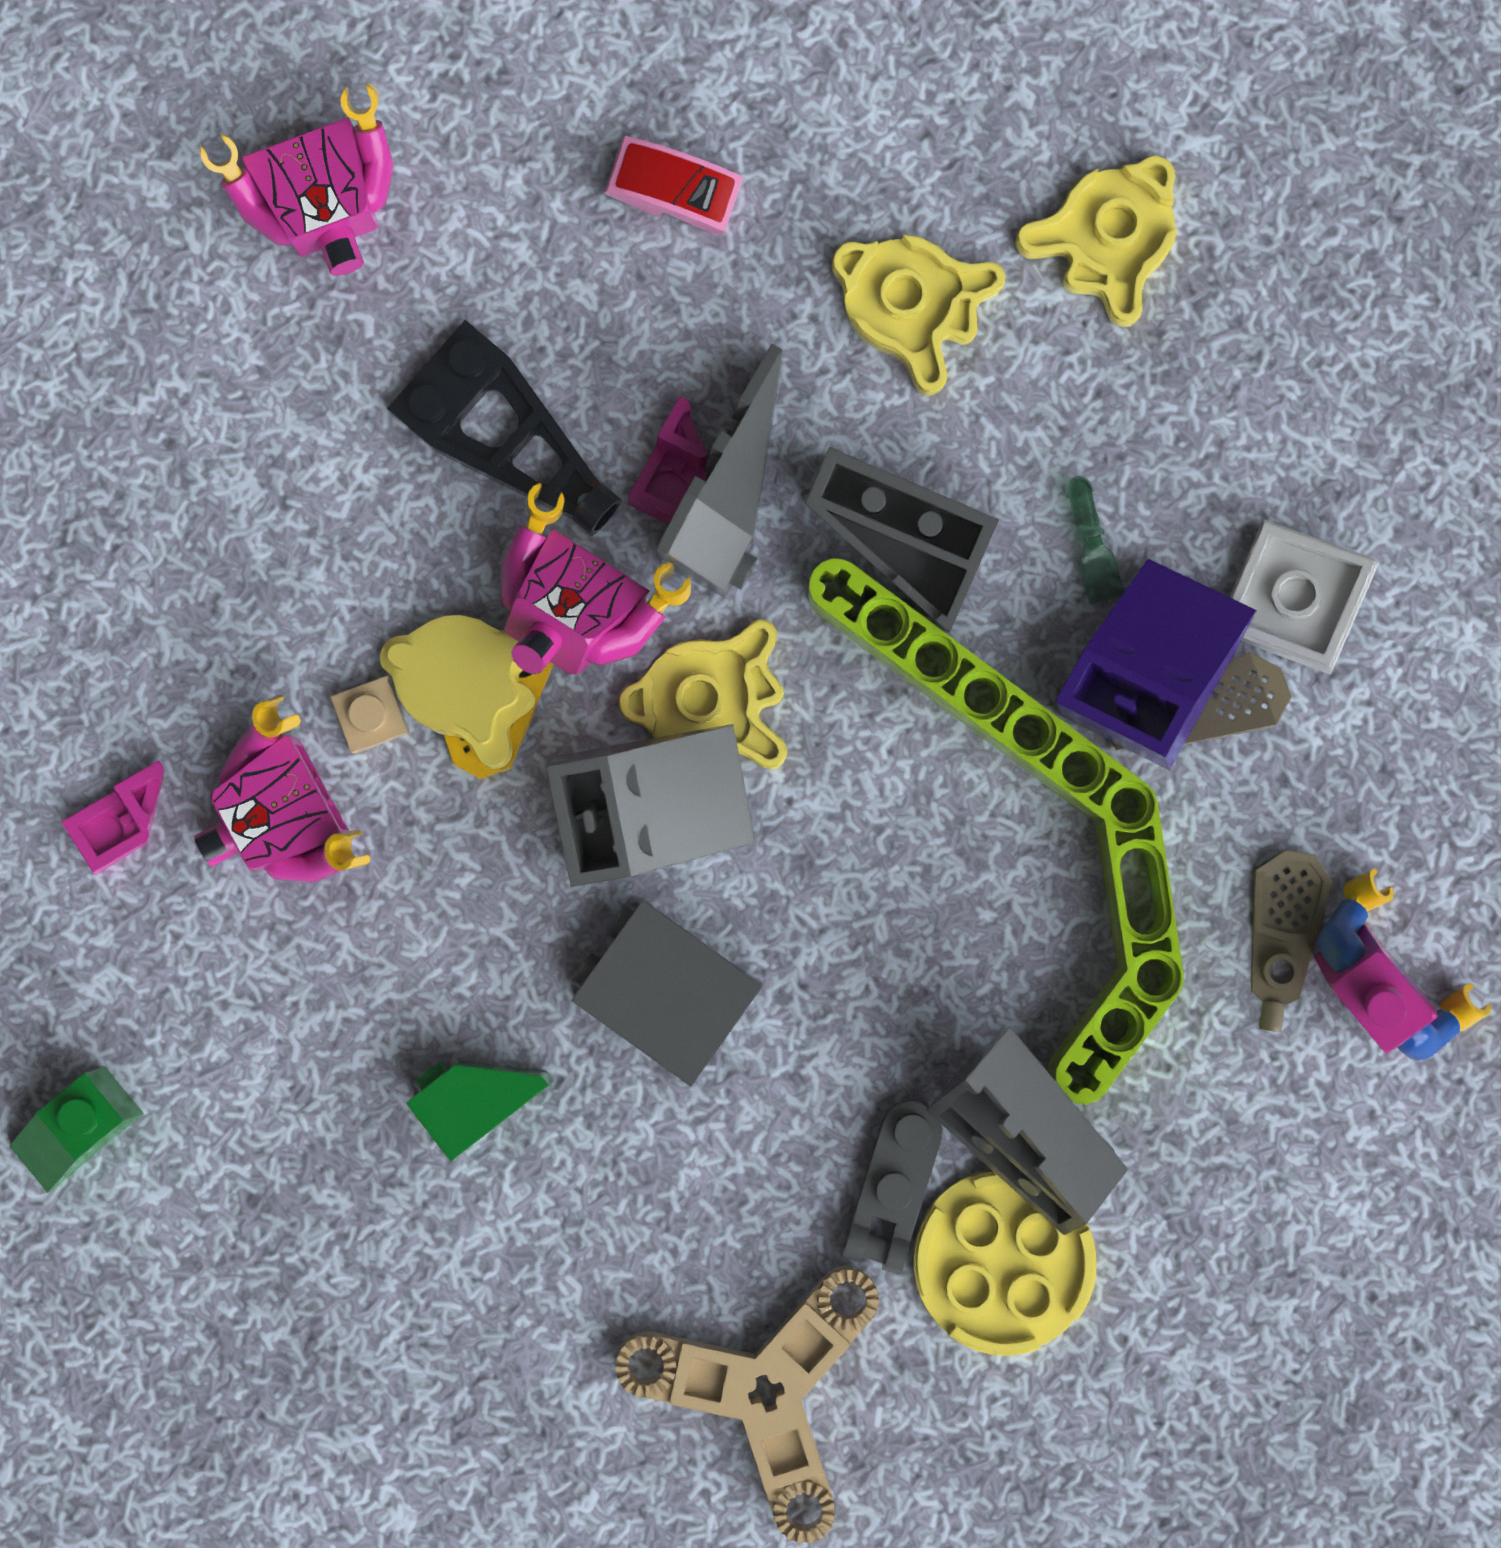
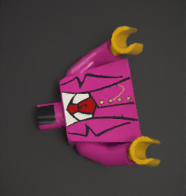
M370 82L366 84L367 92L371 99V105L368 108L358 109L354 107L349 99V91L346 86L341 95V107L348 118L243 156L242 159L246 168L238 167L236 163L238 151L229 135L220 133L225 144L230 147L229 158L224 162L212 161L207 156L203 145H200V156L204 165L208 169L223 175L224 178L221 181V185L247 224L276 245L287 246L292 244L301 257L322 250L329 272L333 276L346 275L363 266L364 260L355 237L378 229L376 212L386 205L394 170L383 123L375 120L374 117L379 103V92ZM350 118L357 120L358 124L355 127L353 126Z
M542 483L536 484L529 491L527 498V511L530 517L526 526L519 524L500 568L501 602L510 611L505 630L510 637L518 641L511 653L514 662L522 670L531 674L541 673L549 662L568 674H580L591 663L601 666L635 656L666 618L662 613L667 606L681 605L688 600L691 594L690 577L683 582L678 590L667 591L663 589L662 584L673 573L674 564L672 562L662 564L654 573L653 582L656 592L647 601L646 598L650 590L553 529L548 537L542 535L545 526L556 522L562 515L564 496L561 492L555 509L548 512L540 511L535 506L534 501L538 498Z
M277 695L258 703L252 712L253 722L238 739L218 775L220 786L210 795L211 801L222 821L194 836L195 843L202 857L213 867L240 853L246 866L251 871L265 870L275 880L318 882L342 870L367 865L370 862V856L355 857L351 849L353 838L361 836V830L349 831L301 740L290 735L280 739L282 733L299 726L301 720L298 714L283 720L280 719L277 707L279 702L284 700L283 695Z

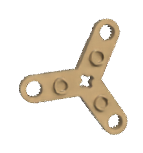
M851 1265L839 1266L830 1270L755 1354L667 1334L641 1331L628 1337L621 1345L616 1358L615 1373L624 1389L638 1398L645 1397L668 1402L674 1406L742 1420L774 1520L780 1533H783L790 1541L793 1540L799 1544H802V1542L814 1543L815 1540L822 1539L832 1528L835 1518V1506L802 1399L876 1315L879 1304L877 1287L871 1276L863 1269ZM845 1281L854 1282L857 1285L859 1284L865 1291L864 1305L856 1313L842 1314L832 1307L830 1296L833 1289L839 1283L842 1284ZM640 1348L657 1350L656 1352L661 1355L664 1361L662 1373L652 1380L637 1378L629 1367V1359L635 1351H638ZM761 1375H767L771 1384L781 1382L784 1387L776 1392V1403L773 1405L765 1406L761 1397L751 1399L749 1392L757 1388L756 1378ZM804 1492L807 1495L813 1494V1497H817L822 1505L819 1517L809 1524H798L791 1520L786 1512L790 1499L794 1498L796 1494L802 1495Z

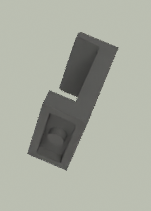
M643 900L637 909L627 903L606 932L615 940L602 958H599L594 953H591L571 980V983L579 988L571 1001L692 1087L761 990L763 984L661 913L648 901Z

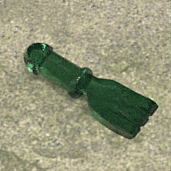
M1075 476L1067 483L1065 492L1066 499L1069 498L1078 532L1076 539L1077 541L1083 540L1084 551L1080 557L1079 566L1089 604L1100 602V600L1106 601L1112 597H1121L1124 593V588L1114 554L1104 545L1101 535L1105 534V529L1100 526L1092 494L1095 490L1087 478Z

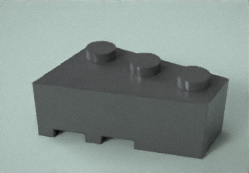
M831 447L827 451L805 503L949 633L999 522V519Z
M1008 1027L974 1054L926 1110L1063 1235L1086 1225L1128 1171V1168L1116 1155L1112 1146L1101 1137L1011 1027Z

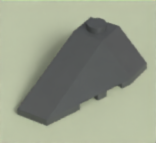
M774 344L770 345L738 401L733 414V419L737 420L733 430L731 431L726 428L723 432L721 431L711 448V455L704 471L709 476L706 481L696 476L694 477L657 546L662 564L672 562L674 564L673 572L685 578L690 577L691 581L726 598L732 585L740 590L743 589L758 559L749 554L754 541L782 365V349Z

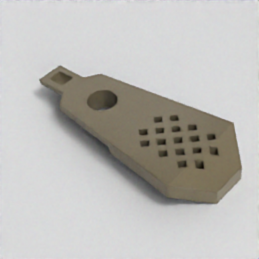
M1251 652L1230 661L1218 682L1223 684L1222 689L1216 686L1213 691L1214 694L1218 695L1217 699L1212 698V695L1210 696L1184 745L1276 727L1292 697L1282 669ZM1251 672L1256 673V676H1250ZM1235 677L1240 679L1238 683L1233 681ZM1262 678L1267 679V682L1261 681ZM1246 682L1251 684L1250 688L1245 686ZM1257 687L1262 689L1261 693L1256 691ZM1229 688L1234 689L1233 694L1228 692ZM1241 693L1246 695L1244 699L1239 697ZM1268 693L1273 695L1272 699L1267 697ZM1224 698L1229 700L1228 704L1223 703ZM1252 698L1257 700L1255 704L1250 702ZM1263 703L1268 705L1267 709L1261 707ZM1235 704L1240 705V708H1234ZM1219 709L1224 711L1222 715L1217 713ZM1246 709L1251 710L1250 715L1245 713ZM1230 714L1235 716L1233 720L1228 718ZM1113 742L1116 751L1124 748Z
M1282 850L1254 870L1251 991L1263 1001L1259 1029L1281 1032L1285 1005L1298 1000L1301 995L1314 943L1319 935L1333 884L1315 854ZM1285 868L1289 871L1286 874L1283 872ZM1301 871H1303V872L1305 873L1304 876H1301V875H1300V872H1301ZM1277 875L1279 879L1274 881L1272 877ZM1292 877L1295 879L1293 884L1289 881ZM1308 880L1312 882V885H1310L1309 887L1305 883ZM1282 884L1286 887L1283 891L1280 889ZM1300 887L1303 891L1298 893L1296 889ZM1273 891L1276 894L1274 898H1272L1270 895V893ZM1289 894H1291L1293 897V899H1291L1290 901L1286 897ZM1305 897L1309 898L1310 901L1308 903H1305L1303 900ZM1281 901L1283 906L1279 908L1277 903ZM1297 903L1300 906L1298 910L1294 908ZM1270 908L1274 911L1271 915L1267 911ZM1286 911H1289L1291 914L1289 917L1285 916L1284 913ZM1304 913L1308 917L1305 920H1303L1301 917V915H1303ZM1277 918L1281 920L1278 925L1274 921ZM1296 921L1298 925L1294 927L1291 923ZM1277 960H1284L1290 966V976L1283 983L1275 982L1270 975V968Z

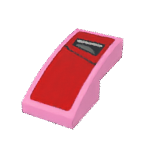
M624 136L621 140L604 194L646 213L656 216L666 213L706 232L720 235L726 230L743 176L692 155L645 140Z

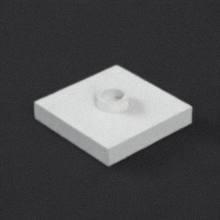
M1263 519L1230 594V598L1257 610L1241 641L1331 675L1378 567L1379 560Z

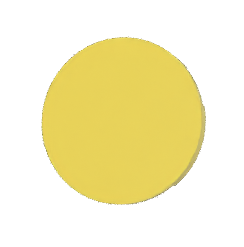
M991 1169L968 1175L945 1189L926 1211L915 1237L913 1272L919 1295L926 1309L950 1337L966 1347L982 1353L1009 1356L1039 1350L1040 1346L1052 1341L1063 1333L1075 1319L1078 1321L1090 1300L1096 1279V1249L1088 1225L1086 1224L1063 1235Z

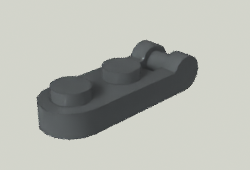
M905 1100L896 1103L887 1110L879 1128L842 1247L841 1257L859 1262L861 1257L882 1263V1270L897 1275L902 1273L912 1234L942 1139L941 1123L926 1111L929 1106L923 1102ZM873 1216L894 1223L889 1240L869 1233Z

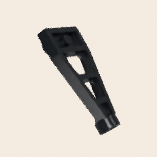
M466 320L461 323L387 408L396 419L435 452L528 497L532 487L539 482L517 469L513 465V460L534 436L543 438L562 459V468L549 483H542L541 491L535 501L553 510L557 506L558 498L562 492L564 496L562 515L572 519L590 536L595 535L616 513L622 502L620 497L603 483L600 484L511 358ZM489 391L501 393L514 409L519 419L517 430L500 447L486 446L465 435L461 429V421ZM590 492L577 507L578 498L582 494Z

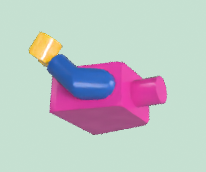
M1374 868L1344 884L1343 891L1346 900L1340 902L1317 938L1319 952L1314 956V959L1334 993L1386 1054L1398 1048L1412 1060H1426L1436 1054L1460 1031L1467 1029L1490 1014L1491 1006L1488 1003L1481 1009L1475 1007L1468 996V991L1475 986L1468 983L1443 999L1440 1003V1010L1436 1009L1365 923L1368 918V911L1390 902L1394 896L1391 886L1378 891L1374 883V876L1378 870Z

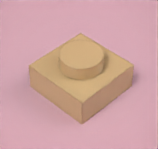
M388 676L331 696L348 747L353 754L410 734L391 678Z

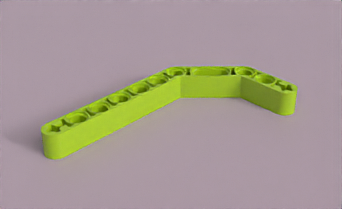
M832 558L823 561L814 569L808 585L810 606L820 617L1096 823L1117 969L1053 1054L1048 1064V1073L1072 1102L1076 1104H1090L1098 1101L1106 1094L1174 1002L1182 989L1184 981L1159 807L1154 791L1146 782L857 566L844 559ZM839 577L845 579L847 585L844 592L857 604L862 593L871 597L863 605L856 622H852L847 618L852 612L853 605L844 598L837 596L832 602L823 598L825 585L821 582L825 579L830 583H834ZM878 611L888 612L896 618L899 625V634L887 641L879 640L868 631L867 618ZM925 647H934L940 650L947 661L945 673L938 677H929L922 674L915 662L917 651ZM982 683L992 690L994 706L990 712L985 714L976 713L966 705L964 691L967 685ZM1021 718L1031 719L1040 726L1042 741L1036 750H1026L1016 743L1013 736V727L1017 720ZM1069 754H1077L1083 757L1089 764L1090 777L1083 787L1069 784L1064 778L1062 764ZM1119 790L1131 793L1137 800L1138 813L1130 823H1123L1113 815L1111 801ZM1131 849L1140 852L1147 862L1155 913L1152 927L1141 934L1134 931L1128 921L1120 870L1123 855ZM1153 959L1162 967L1164 977L1161 986L1156 991L1148 994L1139 987L1137 972L1143 963ZM1119 1008L1126 1014L1128 1029L1121 1039L1109 1042L1102 1035L1101 1021L1108 1011ZM1087 1038L1094 1046L1111 1053L1107 1061L1094 1055L1085 1068V1072L1091 1077L1089 1083L1086 1086L1074 1083L1069 1089L1068 1086L1072 1081V1077L1066 1072L1068 1065L1073 1062L1082 1066L1094 1052L1082 1046Z

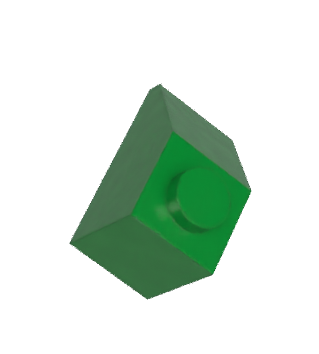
M464 1060L449 1069L443 1061H440L413 1082L419 1093L407 1101L406 1104L451 1162L542 1092L554 1080L547 1071Z
M106 1067L83 1073L41 1108L9 1147L45 1191L49 1193L144 1113Z

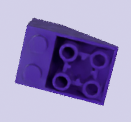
M1147 559L1084 648L1055 702L1063 717L1170 771L1257 610L1153 560Z

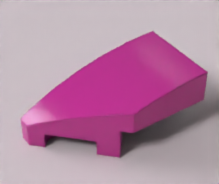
M681 396L658 434L656 447L628 498V505L668 525L694 477L696 476L704 481L708 477V474L704 472L708 454L704 443L700 442L695 429L689 401Z
M160 761L113 786L114 792L61 821L95 876L148 843L165 774V769Z

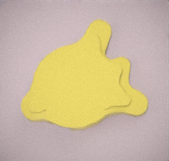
M1149 156L1137 164L1124 165L1122 169H1108L1098 172L1099 169L1097 168L1089 172L1069 190L1058 211L1047 218L1024 224L1020 227L1015 237L1017 251L1027 259L1056 256L1066 258L1069 268L1062 280L1065 290L1073 294L1099 297L1104 303L1109 320L1120 327L1132 326L1139 319L1142 313V290L1145 280L1161 265L1174 245L1177 233L1172 210L1174 203L1172 188L1176 177L1175 170L1167 159L1160 156Z
M903 235L902 239L887 240L879 244L878 241L867 244L852 241L846 242L837 248L831 264L833 275L842 287L845 312L852 328L862 340L876 350L890 354L902 362L909 372L915 389L924 396L937 394L943 389L947 381V371L941 343L951 340L960 345H966L973 341L978 329L977 306L981 302L998 295L1005 285L1006 277L1004 269L998 263L970 264L960 262L950 257L938 245L921 237Z
M450 615L431 620L410 634L395 636L384 644L380 653V664L392 676L400 702L417 722L439 734L457 736L466 740L476 752L479 760L489 768L499 769L511 760L513 749L509 735L510 726L529 712L535 704L533 692L527 686L518 682L519 674L523 670L517 666L511 655L513 647L518 643L517 640L510 637L505 630L496 629L480 619L463 615Z
M757 619L752 621L738 635L727 640H691L680 642L666 649L665 653L654 662L649 671H646L639 681L626 686L622 690L619 697L621 714L629 722L643 726L655 738L733 724L739 755L752 760L764 769L774 770L779 768L787 756L786 744L760 720L759 716L763 708L779 704L784 696L783 687L767 666L768 657L777 643V630L768 620Z

